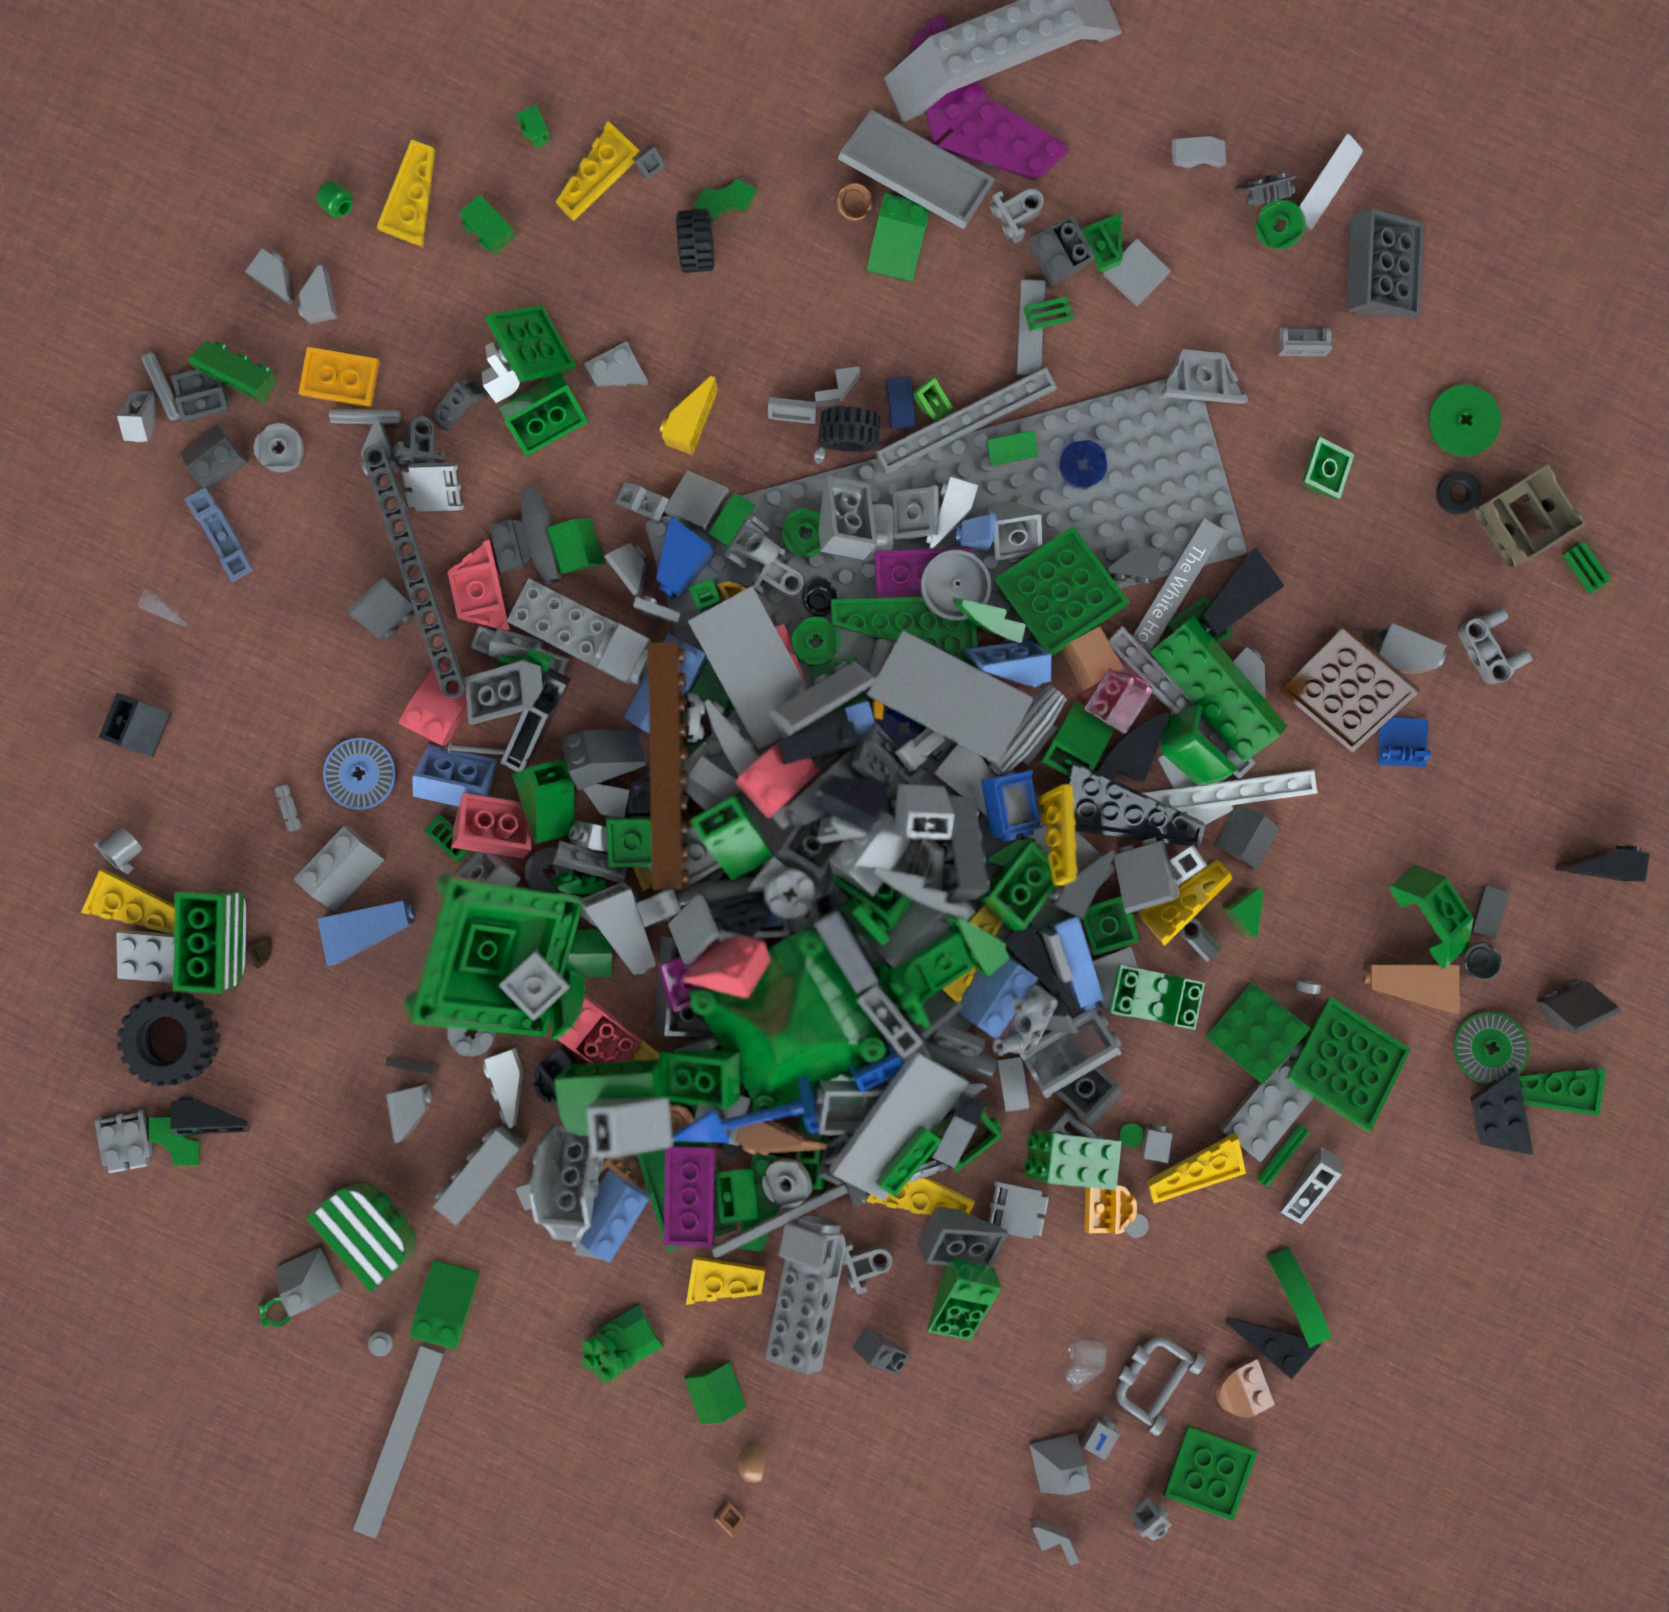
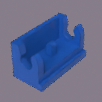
M892 1043L887 1044L890 1051L886 1052L879 1061L867 1062L857 1068H854L852 1063L848 1064L861 1093L897 1075L902 1068V1061Z

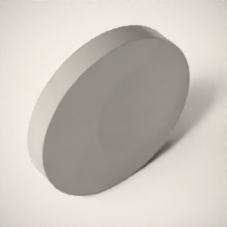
M962 550L946 551L934 557L924 569L920 582L921 595L926 606L936 616L949 621L966 620L968 618L953 604V597L986 605L991 592L990 575L984 563L975 555Z

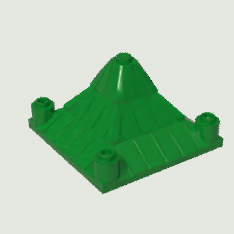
M453 872L443 873L436 882L437 891L443 896L425 960L424 970L420 978L419 988L416 991L410 992L404 999L403 1006L409 1013L408 1020L414 1024L546 1037L550 1023L549 1007L533 1021L499 985L535 951L563 978L583 908L579 900L583 898L557 889L552 892L537 891L462 879Z
M815 922L766 948L771 961L747 998L699 985L688 992L692 998V1009L704 1017L722 1050L739 1052V1079L753 1101L754 1112L785 1105L800 1097L798 1078L808 1076L810 1087L812 1086L815 1089L819 1086L820 1079L830 1081L850 1070L848 1064L852 1063L856 1067L865 1061H879L883 1058L885 1051L889 1050L888 1042L880 1028L857 1001L861 995L856 993L817 929Z

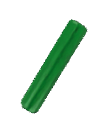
M1300 1124L1297 1125L1256 1178L1257 1181L1265 1187L1269 1186L1310 1133L1309 1130Z

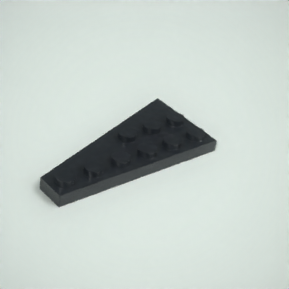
M1072 761L1067 784L1073 785L1074 831L1140 840L1156 838L1157 842L1164 840V843L1200 847L1205 830L1203 821Z

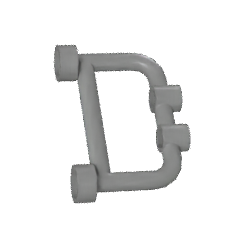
M1163 1336L1149 1339L1143 1348L1137 1345L1131 1353V1358L1134 1359V1362L1130 1368L1124 1365L1117 1376L1121 1380L1116 1390L1118 1403L1125 1410L1149 1425L1148 1431L1155 1436L1162 1432L1167 1422L1159 1413L1186 1371L1189 1370L1198 1375L1207 1360L1199 1353L1193 1356ZM1157 1346H1162L1182 1360L1149 1411L1146 1412L1127 1399L1126 1391L1136 1380L1142 1366L1149 1360L1153 1349Z

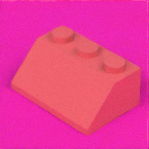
M462 793L454 823L452 848L516 858H524L531 849L532 834L521 802Z

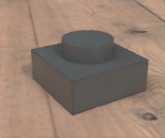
M652 144L632 158L646 180L652 178L666 166Z

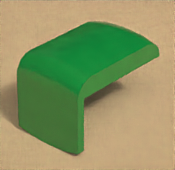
M1196 705L1182 710L1169 718L1161 739L1160 748L1163 755L1197 785L1203 786L1217 783L1231 776L1237 771L1238 767L1197 732L1202 707Z

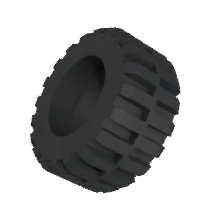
M161 993L140 1000L139 1004H134L129 1009V1015H124L121 1021L124 1024V1028L118 1029L117 1036L121 1037V1043H117L118 1051H123L124 1056L120 1057L122 1063L129 1064L128 1071L131 1075L139 1074L138 1080L143 1083L151 1082V1086L160 1087L165 1085L169 1087L198 1077L203 1073V1069L209 1068L213 1062L211 1057L216 1056L218 1052L215 1043L220 1042V1034H215V1028L219 1026L217 1021H212L211 1019L214 1013L210 1008H203L205 1003L202 1000H194L193 995L187 993ZM164 1016H171L183 1025L187 1034L186 1050L177 1061L169 1062L162 1059L155 1052L151 1043L152 1028L156 1021Z

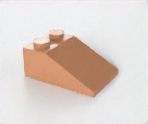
M775 1119L739 1127L735 1142L743 1145L742 1150L751 1154L758 1152L766 1156L769 1153L780 1154L822 1150L827 1147V1144Z

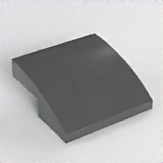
M197 369L171 376L177 396L175 401L181 422L229 411L224 383Z
M874 723L862 738L851 764L865 779L886 781L891 785L893 774L901 771L903 762L894 753L899 746L877 723Z

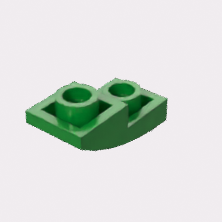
M734 493L708 534L730 546L747 516L752 513L756 505Z
M563 872L558 874L556 878L550 879L551 885L565 893L588 894L607 889L605 880L591 874L583 875L580 879L572 872Z

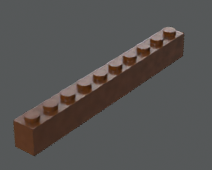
M678 642L648 643L652 890L684 889L690 881L689 869H686V859H689V845L685 844V835L689 833V822L685 820V810H688V796L684 795V786L688 784V773L684 771V761H687L688 752L687 747L683 745V736H687V723L683 722V712H686L687 702L686 697H683L682 687H686V674L682 673V663L686 661L685 648H682V644Z

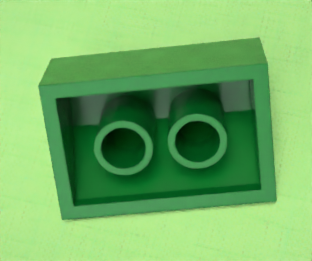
M206 340L189 356L187 361L197 370L265 404L277 381V378L272 374L273 370L262 363H259L258 366L250 363L251 358L240 352H237L236 355L229 352V347L219 341H215L213 344Z
M561 373L554 375L498 407L505 423L526 457L588 423Z

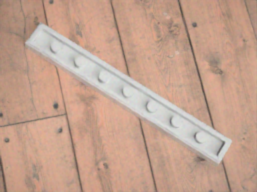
M1314 770L1143 794L1181 812L1316 794L1317 786Z

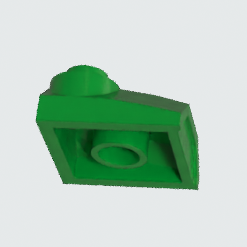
M1122 896L1088 906L1083 916V921L1092 945L1093 955L1141 941L1133 911L1125 912Z
M640 1303L597 1327L598 1334L606 1336L617 1348L614 1353L617 1359L621 1356L623 1370L630 1369L635 1363L663 1347L662 1342L659 1341L647 1320Z

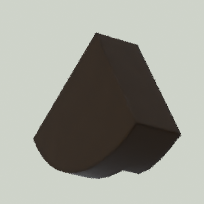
M270 936L246 947L256 969L264 966L272 954V940Z

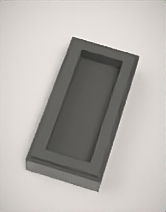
M1487 885L1483 886L1471 932L1496 939L1509 892Z

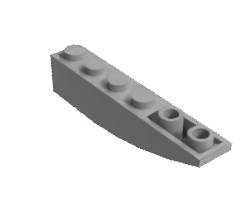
M707 700L704 702L712 729L721 745L723 753L739 778L760 758L754 752L757 748L748 738L744 740L738 734L741 730L733 720L728 722L723 717L724 710L716 701L711 703ZM781 808L771 816L782 831L790 824L785 819L784 811Z

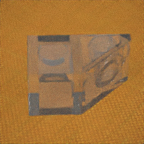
M1075 1336V1342L1070 1344L1069 1358L1072 1359L1071 1368H1067L1066 1383H1069L1071 1391L1077 1392L1104 1371L1107 1345L1104 1340Z

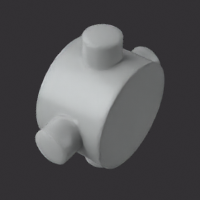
M824 446L817 447L814 460L818 464L824 462L827 449Z

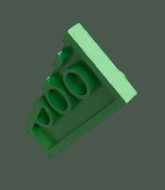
M1606 1068L1518 1075L1524 1105L1600 1116Z
M758 1152L752 1154L750 1170L753 1169L758 1219L742 1221L740 1232L778 1213L781 1204H778L776 1201L772 1202L767 1197L763 1188V1177L766 1175L768 1167L775 1161L783 1158L793 1160L796 1157L771 1153L766 1156ZM785 1178L782 1183L784 1186L787 1185L789 1187L791 1181ZM770 1232L738 1248L762 1252Z

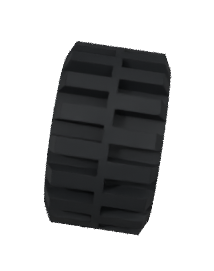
M708 209L678 211L676 215V231L679 260L683 273L713 271L715 266L711 217Z
M838 406L824 409L820 413L818 442L827 448L847 452H864L875 449L879 445L880 416L871 410L859 407Z

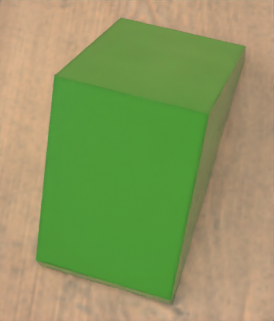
M934 376L914 392V402L933 423L955 412Z

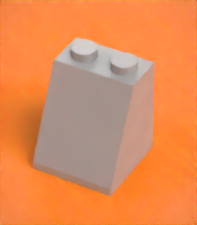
M1393 623L1379 628L1371 645L1376 652L1402 674L1424 673L1436 669L1443 664L1446 653H1444L1446 645Z
M1156 838L1142 841L1143 846L1135 849L1133 844L1119 848V854L1114 855L1126 913L1171 901L1181 896L1164 840L1157 842Z

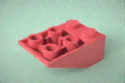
M584 994L582 1010L577 1021L569 1031L558 1039L589 1063L627 1061L642 1043L640 1038L586 994Z

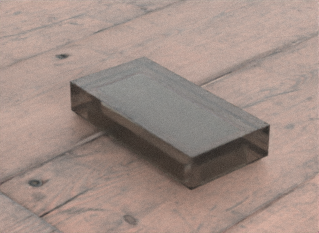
M396 1055L388 1056L385 1064L386 1067L429 1075L435 1074L439 1069V1063Z

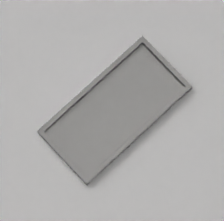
M873 110L868 113L838 157L842 162L962 229L966 227L995 181V178Z
M752 586L692 618L688 623L755 746L760 750L783 737L769 715L775 709L773 705L784 698L787 701L795 697L793 693L806 686Z
M905 631L901 633L878 674L877 682L872 685L868 692L869 697L999 764L1034 699Z
M913 1051L832 1164L829 1171L832 1175L885 1201L889 1193L880 1188L875 1181L922 1125L931 1132L936 1130L969 1082L918 1051Z

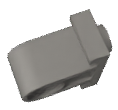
M1036 189L1025 190L1005 203L1002 202V191L992 197L990 209L996 219L1000 218L1004 225L1002 226L1004 234L1008 239L1011 238L1014 244L1023 240L1025 235L1024 228L1020 230L1019 228L1036 219L1041 213L1044 198L1040 191ZM1032 201L1036 204V207L1028 208L1025 202Z
M749 514L724 556L745 569L747 566L745 562L748 558L764 565L770 564L776 559L779 547L763 534L764 531L768 532L770 528Z
M779 547L776 559L770 564L765 565L762 571L757 570L751 583L754 584L755 592L760 595L764 592L761 586L765 583L787 597H797L804 588L803 577L794 569L777 560L779 556L782 558L785 556V550ZM790 578L796 579L799 583L798 587L794 590H790L785 586L786 581Z
M574 820V824L569 830V844L608 852L606 827Z
M851 1240L845 1242L843 1266L848 1264L850 1274H847L851 1289L856 1288L857 1294L867 1292L866 1283H860L861 1280L885 1273L890 1269L892 1265L891 1252L885 1245L878 1244L850 1253V1250H853V1244ZM876 1254H884L886 1256L884 1263L877 1264L873 1261V1257Z

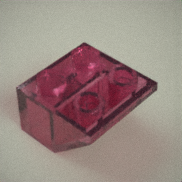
M1108 669L1084 710L1126 734L1150 697L1153 687L1132 674Z

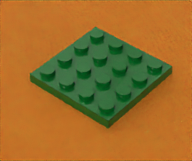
M1074 526L994 579V583L1021 621L1026 624V628L1036 642L1048 651L1051 657L1067 647L1070 642L1083 636L1129 605L1128 599Z
M1328 997L1285 1079L1364 1131L1370 1132L1409 1056L1411 1048L1334 998Z

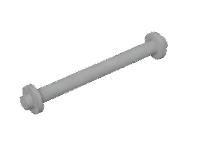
M452 742L445 746V751L448 754H451V751L504 755L506 749L452 745Z
M783 928V931H758L752 938L783 937L785 939L790 936V931H787V928ZM720 929L717 938H720V941H724V938H734L743 935L735 932H724L723 929Z

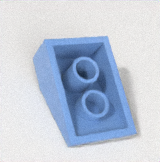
M1031 638L1023 639L1022 643L1011 641L964 649V654L983 671L1033 687L1051 682V654Z

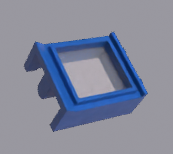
M1033 770L981 780L991 838L1001 837L1002 841L1016 839V834H1020V837L1034 834L1035 829L1043 828V825H1040L1032 782Z

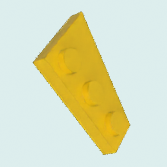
M694 1256L686 1305L707 1300V1302L716 1301L718 1298L725 1297L738 1298L759 1295L762 1293L766 1268Z

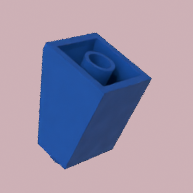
M673 517L669 521L656 579L660 584L661 592L670 599L676 597L681 600L715 554L712 546Z

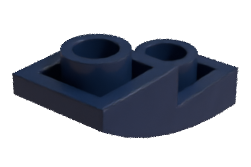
M910 376L886 378L890 428L915 427Z

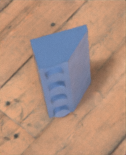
M668 633L663 643L678 642L682 644V648H685L686 661L682 663V673L686 674V687H682L683 697H686V693H691L708 661V657L705 652ZM648 672L624 716L625 719L649 733Z

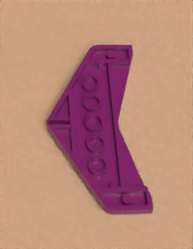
M940 12L912 37L909 47L910 54L930 36L951 28ZM979 81L947 93L925 111L934 145L951 131L952 133L937 147L950 154L981 164L983 161L993 164L997 169L1027 179L1038 180L1042 178L1069 152V149L1062 141L988 98Z

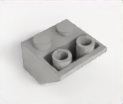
M898 784L894 834L910 838L952 839L954 813L945 787Z

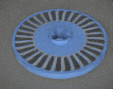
M366 738L349 739L337 745L328 755L323 770L324 784L330 796L340 805L355 810L370 809L381 804L392 792L396 781L395 763L388 750L378 742ZM359 767L360 770L365 771L362 780L354 776V773L358 772Z

